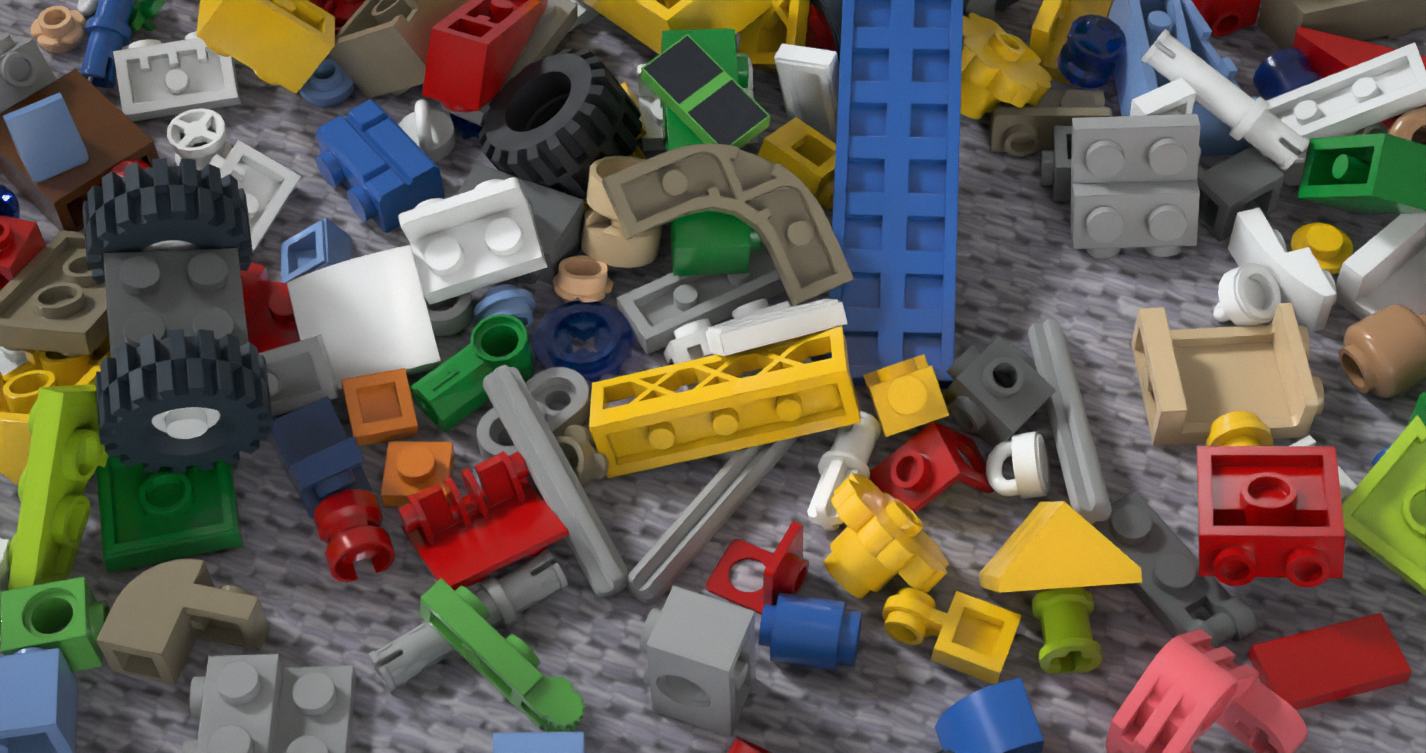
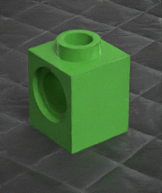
M85 577L1 591V652L3 656L13 655L18 650L37 647L47 650L59 648L72 672L102 666V651L96 640L110 612L106 600H96ZM67 625L63 630L52 634L56 629Z

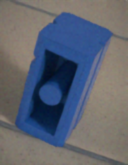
M370 99L349 110L347 117L344 118L340 115L318 127L316 136L321 154L315 157L318 169L331 187L341 184L347 190L349 203L362 221L366 222L372 218L385 233H388L400 226L398 218L400 213L415 209L418 204L429 199H445L440 168L376 101Z

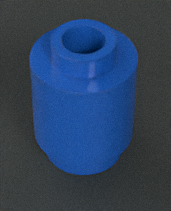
M780 592L776 606L765 604L763 607L758 643L760 646L770 647V661L831 671H836L838 664L855 667L862 611L846 609V602Z

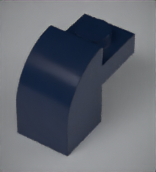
M328 396L273 420V426H270L271 435L269 438L311 519L316 507L324 499L335 493L352 489L372 491L361 467L365 461L354 436L347 437Z

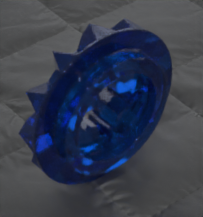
M580 300L572 301L552 309L540 320L533 335L535 360L542 364L544 370L553 367L569 368L581 374L585 380L589 379L592 383L599 381L601 376L608 373L619 375L624 360L632 357L633 335L628 320L616 308L599 301L583 303ZM571 337H577L582 341L594 337L596 352H590L585 348H581L575 353L572 352Z

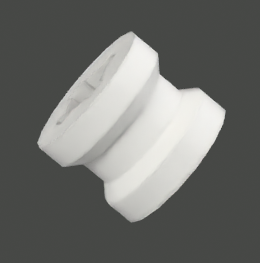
M199 108L185 111L176 116L167 128V139L173 152H175V163L177 166H179L181 159L195 160L196 169L202 171L216 154L226 159L232 150V146L227 139L225 122L221 115L213 110Z

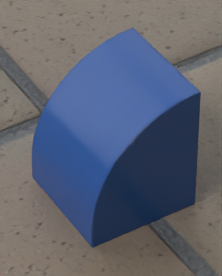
M1021 678L1000 682L964 697L947 709L935 725L940 745L944 751L951 750L955 753H1042L1044 745L1043 735Z

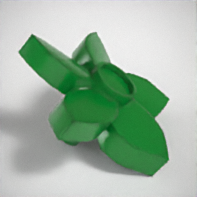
M134 0L128 24L134 34L139 31L141 26L146 31L156 29V25L150 19H153L160 12L165 4L163 0Z

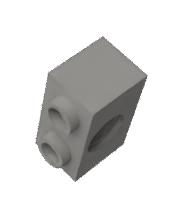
M673 585L663 609L653 608L650 611L640 638V649L647 651L648 661L644 672V684L649 685L651 689L652 709L654 712L732 737L756 680L755 611Z

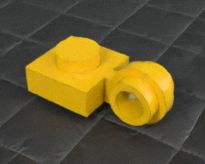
M909 587L901 588L896 595L890 596L882 610V617L885 621L884 631L892 639L907 645H919L924 638L931 635L937 636L938 639L930 661L991 684L998 683L1022 617L1018 613L958 591L954 595L948 613L936 609V602L930 595Z

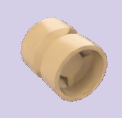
M611 156L596 160L590 166L586 196L587 204L590 207L584 213L581 250L587 256L599 262H604L606 265L623 268L641 267L654 262L658 256L662 225L627 240L602 184L604 177L645 161L644 159L629 156Z

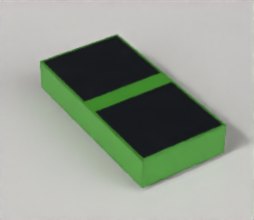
M688 34L641 68V80L704 144H727L742 148L769 127L770 115Z

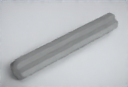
M1047 318L1043 323H1033L1028 331V337L1037 373L1056 390L1045 401L1071 508L1092 525L1096 521H1106L1112 512L1065 333L1062 331L1059 321Z
M507 365L496 368L494 372L484 378L483 388L517 451L523 457L544 501L568 529L570 535L566 536L565 539L595 595L599 597H610L619 593L628 586L626 580L629 574L620 554L520 372L515 367H508Z
M799 437L737 450L627 575V591L644 604H655Z

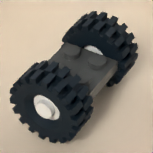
M167 158L152 159L153 167L142 169L139 163L136 162L124 166L125 175L122 177L114 172H110L102 177V187L93 185L87 193L88 201L83 203L88 270H92V278L98 285L105 283L111 357L106 356L100 363L101 372L96 371L95 377L101 445L105 444V452L111 458L120 455V463L133 467L137 463L143 462V471L157 473L161 466L171 468V473H186L187 466L196 465L199 466L200 471L214 469V462L223 460L229 465L240 460V451L252 454L260 448L259 440L267 441L271 435L270 426H273L266 361L263 355L258 356L257 348L248 342L240 270H248L251 265L250 256H253L246 194L243 188L238 189V180L231 174L221 178L220 168L208 164L201 171L196 169V161L181 159L179 166H167Z

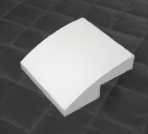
M411 245L343 261L287 282L300 341L322 335L340 396H343L341 379L405 368L406 375L434 370L440 366L441 360Z

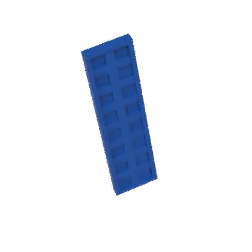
M843 0L832 229L854 280L830 290L829 299H838V302H843L847 324L842 325L847 344L849 371L854 386H867L863 377L864 374L922 354L925 355L928 366L932 365L940 389H948L953 383V378L946 371L954 364L963 0ZM832 352L826 354V359L832 358Z

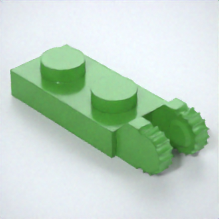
M440 578L420 597L419 615L538 728H544L545 732L576 731L575 727L580 725L579 719L583 718L584 713L582 711L586 707L582 703L584 698L579 696V691H573V685L563 676L543 677L536 669L541 662L534 651L514 634H510L506 639L501 636L486 621L490 613L476 595L464 586H460L454 591Z

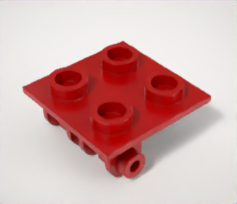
M502 451L496 456L475 465L474 467L482 488L479 487L475 477L468 468L462 470L461 476L468 493L464 497H461L451 477L443 479V484L450 501L449 504L443 489L437 483L407 496L408 504L397 508L403 523L401 528L405 536L437 581L442 578L454 591L460 586L468 587L475 585L488 574L523 557L534 556L545 550L548 545L570 535L565 525L526 480L525 477L529 476V470L519 452L508 456Z

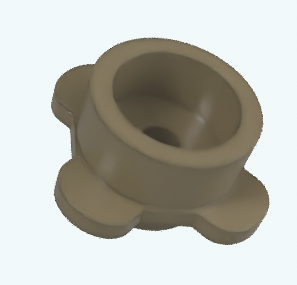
M569 425L565 428L563 436L555 437L568 462L570 463L572 458L576 459L577 466L573 471L583 489L594 479H602L606 476L609 467L608 459L604 454L595 451L589 442V432L584 426Z

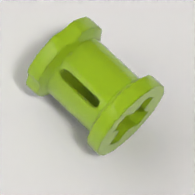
M1084 587L1048 589L1037 593L1032 599L1033 616L1041 621L1044 646L1039 651V663L1042 670L1046 673H1086L1096 669L1102 663V648L1097 641L1093 640L1089 617L1094 611L1093 594L1086 591Z

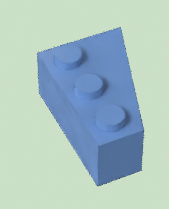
M1114 0L1104 29L1122 116H1130L1132 99L1171 82L1148 63L1141 61V58L1165 29L1170 32L1171 36L1240 88L1234 79L1238 69L1230 57L1220 58L1208 40L1212 30L1192 0ZM1194 101L1192 114H1198L1200 122L1199 147L1202 149L1201 155H1236L1246 149L1249 143L1243 137L1239 141L1228 134L1231 130L1229 126L1197 101Z

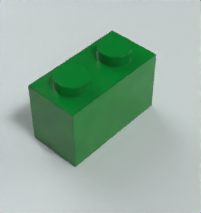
M1387 133L1311 138L1309 140L1297 198L1354 214L1426 213V145Z

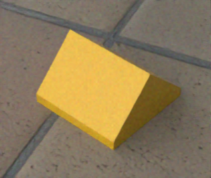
M1065 501L1040 502L979 572L981 588L999 593L1143 583L1141 567Z

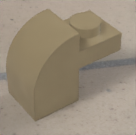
M179 559L156 565L128 583L115 600L96 641L112 671L176 685L196 638L261 651L270 626L259 597L234 585H222L219 588H215L204 560Z

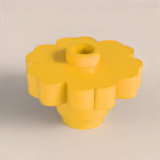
M969 13L967 17L963 16L960 113L972 119H981L985 112H993L1001 101L1019 108H1023L1026 103L1036 106L1051 88L1050 81L1052 79L1051 75L1039 65L1041 62L1040 57L1028 48L1019 37L1004 32L993 20L983 18L975 13Z
M854 472L834 491V495L830 500L838 516L847 527L830 543L832 552L823 560V563L829 574L848 593L858 599H862L870 590L879 592L897 573L912 588L928 593L947 574L946 568L949 566V563L942 554L940 547L922 531L924 528L922 521L902 501L893 498L888 493L883 494L872 481Z

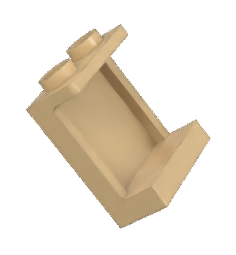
M1278 303L1273 321L1267 325L1169 330L1164 307L1139 308L1131 345L1153 446L1206 443L1211 424L1220 416L1234 411H1249L1256 414L1261 422L1270 428L1273 439L1308 436L1315 415H1320L1323 411L1324 389L1320 377L1311 375L1308 364L1310 355L1309 333L1305 325H1298L1292 303Z

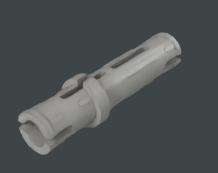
M547 549L498 579L490 575L478 583L480 585L479 590L473 594L488 609L490 616L486 621L493 628L502 625L505 629L511 627L518 622L517 615L559 589L563 590L568 586L567 579L558 562L553 565L551 564L554 556ZM425 621L382 648L368 653V658L379 676L382 675L384 679L382 682L391 693L396 690L397 686L453 654L456 650Z

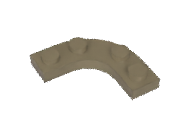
M712 143L679 147L606 176L602 180V184L627 240L682 216L704 211L733 215L755 230L768 249L792 306L854 280L829 220L812 192L784 166L777 162L774 164L758 155L739 150L740 147Z

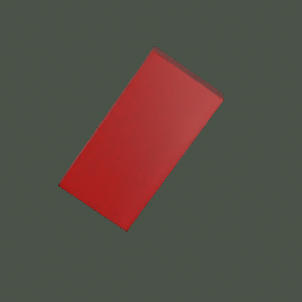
M1381 612L1254 644L1251 646L1248 654L1254 669L1259 672L1258 678L1260 682L1288 702L1295 710L1407 682L1412 672Z

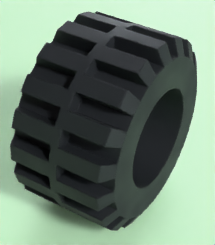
M574 48L564 49L558 54L554 52L547 54L539 61L531 62L522 68V71L515 77H511L503 85L504 88L489 103L490 109L483 115L480 123L483 129L479 132V143L483 146L482 152L499 171L584 200L587 196L590 166L596 160L604 157L629 156L634 153L639 143L636 137L642 133V122L639 120L641 116L639 108L600 58L594 56L591 51L582 49L577 52Z

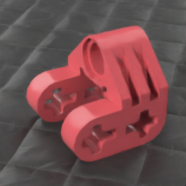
M1198 629L1174 637L1155 656L1111 720L1106 739L1107 753H1194L1191 750L1193 742L1216 722L1255 753H1294L1307 738L1308 729L1302 717L1288 702L1257 680L1259 672L1249 664L1238 666L1234 663L1236 654L1225 646L1214 648L1210 645L1212 636L1204 630Z

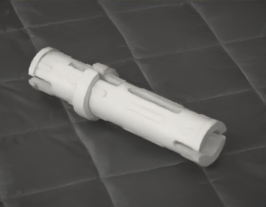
M1165 29L1141 58V61L1148 63L1171 82L1182 77L1196 91L1195 101L1231 128L1228 133L1237 141L1243 137L1278 164L1279 168L1285 172L1298 158L1297 154L1303 152L1310 141L1300 136L1266 109L1269 103L1260 96L1256 100L1251 98L1171 36L1170 32Z

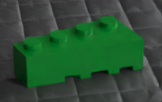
M735 29L662 31L661 53L688 34L742 88H748L747 52H736ZM660 99V108H662L663 112L662 135L663 146H666L665 152L679 147L704 144ZM704 211L685 215L669 222L673 276L748 273L750 251L761 250V239L755 230L733 215Z

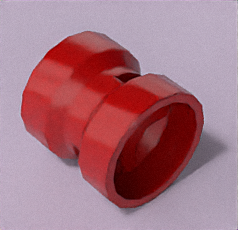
M362 489L341 491L324 499L316 507L313 518L320 539L328 544L325 556L333 578L346 583L358 580L353 563L365 558H371L375 573L385 571L393 564L396 556L389 533L380 528L383 521L382 512L376 496L370 491Z

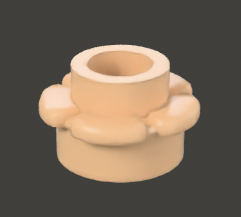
M52 6L43 10L38 19L32 23L31 35L34 39H37L40 46L49 52H66L74 49L82 42L84 38L83 27L86 25V20L83 14L77 10L70 11L64 6Z
M573 256L560 262L558 274L553 278V285L555 286V293L563 298L567 305L574 308L587 309L597 306L600 300L604 299L605 294L612 292L613 281L607 277L608 267L606 263L599 262L589 256Z

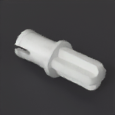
M860 411L861 423L854 424L853 428H851V425L839 427L830 451L822 455L818 464L821 478L807 512L811 523L821 525L826 531H835L843 523L830 500L834 495V491L853 472L868 479L870 476L867 463L876 440H878L881 433V425L872 415Z

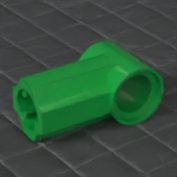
M506 314L491 315L481 320L474 327L471 334V343L410 386L412 396L423 413L439 429L447 432L490 401L483 388V380L487 375L494 372L496 368L504 365L515 367L520 372L524 382L531 379L535 372V366L527 329L522 321Z

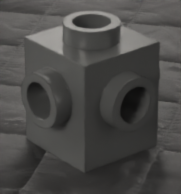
M998 336L983 352L973 344L946 371L954 381L942 396L945 404L948 406L951 418L960 428L970 434H977L982 440L995 447L1000 442H1006L1056 390L1037 373L1033 360L1023 350L1015 346H1009Z

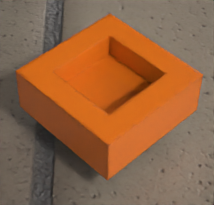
M405 368L341 379L351 435L354 436L358 446L418 436V424Z
M388 441L381 489L383 506H403L408 504L407 496L437 483L443 489L449 504L443 479L447 477L452 478L455 458L453 442Z

